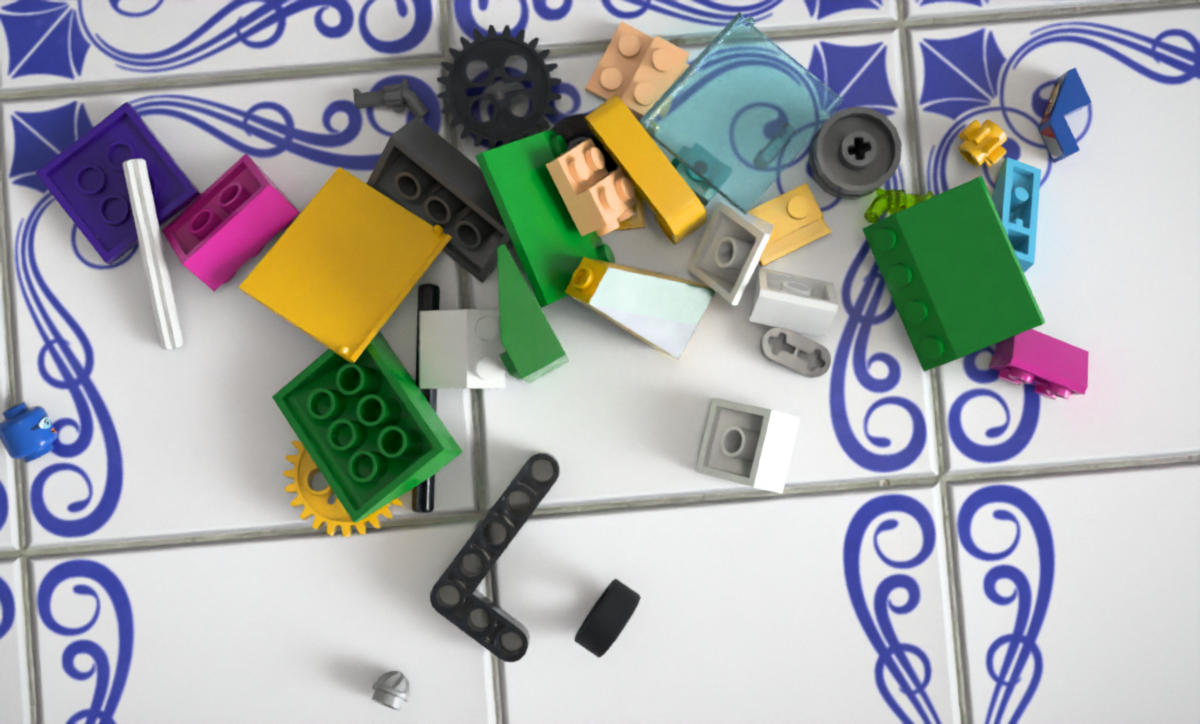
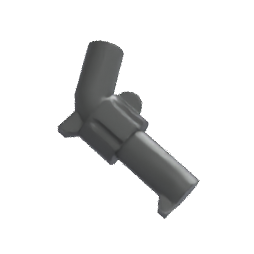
M408 78L403 79L401 84L383 86V90L361 93L357 88L353 89L356 109L386 105L387 109L393 108L396 113H402L406 105L411 113L420 120L430 112L417 94L409 89Z

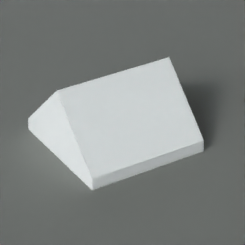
M719 201L688 270L730 304L738 305L771 236L774 225L726 202Z
M758 267L749 321L825 337L839 306L834 285L831 282Z

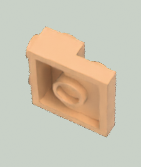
M621 21L585 91L605 102L615 94L618 95L638 120L652 127L657 117L662 120L665 119L674 99L669 97L675 84L682 87L690 73L692 66L687 64L690 53L658 36L652 38Z
M591 138L577 144L545 164L581 237L596 231L598 236L605 235L618 228L620 222L635 214L632 206L638 201L635 197V189L632 182L624 175L621 167L608 173L605 167L604 156L595 147Z

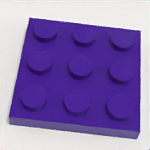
M128 102L120 106L36 172L40 180L104 262L110 265L139 243L123 170L124 161L138 158L146 161L159 227L201 195L138 112Z

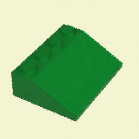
M555 130L544 131L475 155L540 308L568 296L564 292L583 257L615 263L612 250L606 243L603 244L596 231L581 237L545 165L568 151L566 142L561 135L556 134Z
M982 176L862 228L924 372L1045 323Z
M503 244L497 247L501 343L506 351L499 354L511 377L513 376L518 380L522 379L531 383L569 362V359L507 247Z
M380 331L354 363L347 361L328 349L272 396L355 523L432 477L463 452Z

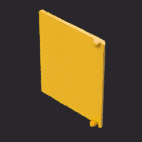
M339 167L239 286V289L342 358L354 363L452 239V236L445 234L440 225L436 224L433 227Z

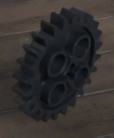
M489 25L487 37H483L476 28L474 29V42L470 43L466 38L460 37L464 49L461 52L453 48L448 50L455 58L453 64L441 62V66L449 71L448 77L437 78L439 83L447 85V91L437 94V98L449 100V105L444 107L441 112L442 114L453 112L456 116L449 124L451 128L459 124L464 126L460 138L464 139L471 133L476 135L474 140L475 147H478L483 139L489 141V149L491 150L495 148L497 141H502L503 145L511 143L513 139H516V141L523 139V135L527 133L530 136L537 134L535 130L537 125L547 129L550 127L543 118L546 113L557 115V111L549 104L550 100L561 99V95L551 91L552 86L558 85L562 81L558 78H550L549 73L557 68L558 65L557 63L545 64L544 59L548 56L549 49L538 53L535 48L539 39L536 37L527 44L524 42L525 30L523 29L514 38L510 35L509 25L505 26L502 35H497L494 26ZM511 56H520L527 63V71L520 78H512L505 71V63ZM475 60L485 62L489 68L487 79L480 83L471 81L467 75L469 64ZM502 77V81L505 84L532 81L534 83L531 89L505 92V99L497 100L496 94L493 93L467 96L465 93L468 88L492 86L495 84V78ZM524 94L531 99L532 110L527 116L518 117L512 113L510 101L515 95ZM479 99H487L493 104L494 114L488 121H479L473 116L472 107Z

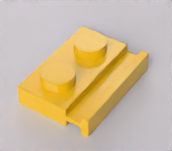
M807 183L747 212L774 225L771 236L759 259L761 267L831 233Z

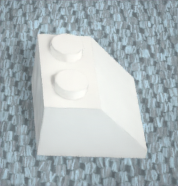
M458 309L419 311V389L505 388V365L499 354L505 352V348L501 343L500 310Z
M713 398L695 472L759 489L782 493L800 418L766 408Z

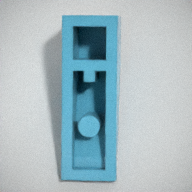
M1007 157L1002 163L992 195V201L1022 270L1026 272L1035 262L1041 169Z

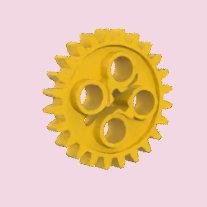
M299 441L292 442L299 452L298 455L286 456L285 459L294 464V469L284 471L283 475L294 479V483L284 489L288 493L298 494L290 503L292 507L305 506L300 515L302 520L315 516L312 528L319 530L326 522L327 534L333 536L340 526L343 536L349 538L352 527L356 526L360 535L363 536L366 535V524L369 522L376 529L381 528L379 516L384 515L391 520L394 518L389 510L391 504L399 507L404 505L401 500L396 498L361 521L353 522L338 498L334 504H329L328 500L334 494L330 485L322 491H315L313 489V477L320 470L304 445Z

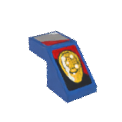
M1076 68L1068 70L1056 79L1038 128L1054 163L1080 151L1065 117L1092 103Z

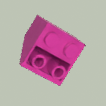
M1030 329L998 342L989 368L999 371L998 378L1015 385H1020L1021 382L1034 385L1033 392L1053 400H1056L1057 397L1069 399L1070 395H1085L1088 387L1089 352Z

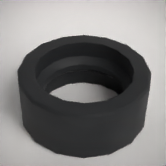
M614 579L585 618L575 636V642L598 658L602 657L618 638L633 615L641 599L640 595L619 580Z

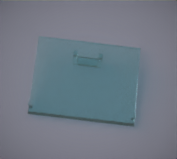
M739 12L639 122L651 138L746 215L820 130L822 125L839 108L844 99L754 27V18L748 16L745 19L744 15Z

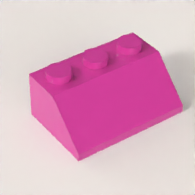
M245 154L170 222L162 232L182 264L210 289L215 291L222 284L229 282L235 276L236 271L250 258L257 256L263 250L265 244L278 232L288 228L293 219L299 214V211L263 170Z

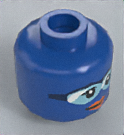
M25 402L3 412L5 420L0 423V440L11 458H23L24 462L27 463L54 449L52 443L57 439L58 434L43 407L33 406L28 408Z

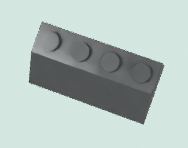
M418 117L412 119L390 136L366 184L433 227L436 224L440 225L445 234L452 236V239L442 251L483 283L498 265L497 247L505 244L508 251H510L514 245L481 169Z

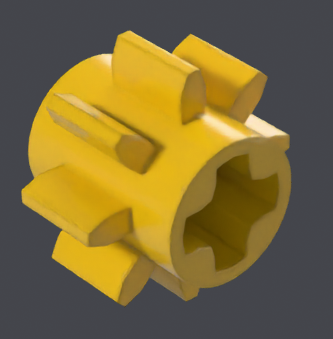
M974 120L958 135L964 141L958 147V151L974 167L978 168L985 163L990 168L1007 152L1001 146L1007 140L1005 133L997 124L990 120L984 121L981 125L977 120Z

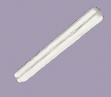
M141 158L126 160L123 162V170L162 349L165 350L179 348L183 345V338L146 161Z

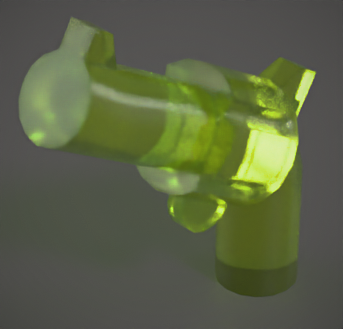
M878 188L876 191L877 197L870 204L864 217L869 223L878 222L884 211L895 214L935 195L932 191H928L927 194H906L904 190L884 191Z

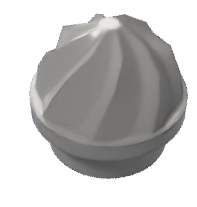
M399 671L384 673L373 684L372 689L375 692L371 700L381 705L401 711L404 701L408 702L410 699L409 681Z

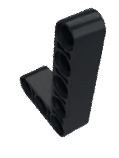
M538 453L527 460L436 582L430 593L432 607L439 614L505 662L518 661L526 654L530 643L529 632L523 624L476 590V588L557 481L560 475V465L558 460L549 453ZM545 459L552 464L553 475L549 480L540 481L533 476L532 466L536 460ZM523 491L529 496L530 506L526 511L517 512L510 507L509 497L512 492ZM498 522L505 527L507 534L504 541L495 543L488 539L486 527L489 523ZM467 554L478 555L483 562L482 571L476 574L467 572L463 566L464 556ZM445 585L455 587L460 595L458 603L452 605L443 602L440 597L441 587ZM475 609L487 611L491 617V624L484 628L475 626L470 618L471 612ZM508 632L516 633L522 640V646L518 650L510 651L502 645L501 637Z

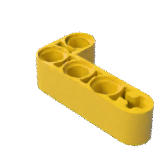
M615 94L584 117L592 133L619 168L621 167L625 176L630 179L635 189L652 209L658 225L674 245L707 222L706 210L701 201L618 95Z

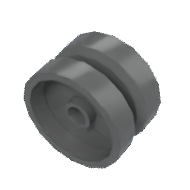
M850 107L836 112L816 133L809 147L808 165L813 180L824 192L838 199L856 200L871 195L894 175L901 160L902 143L896 127L884 114L868 107ZM848 150H854L858 154V160H856L855 154L850 155Z

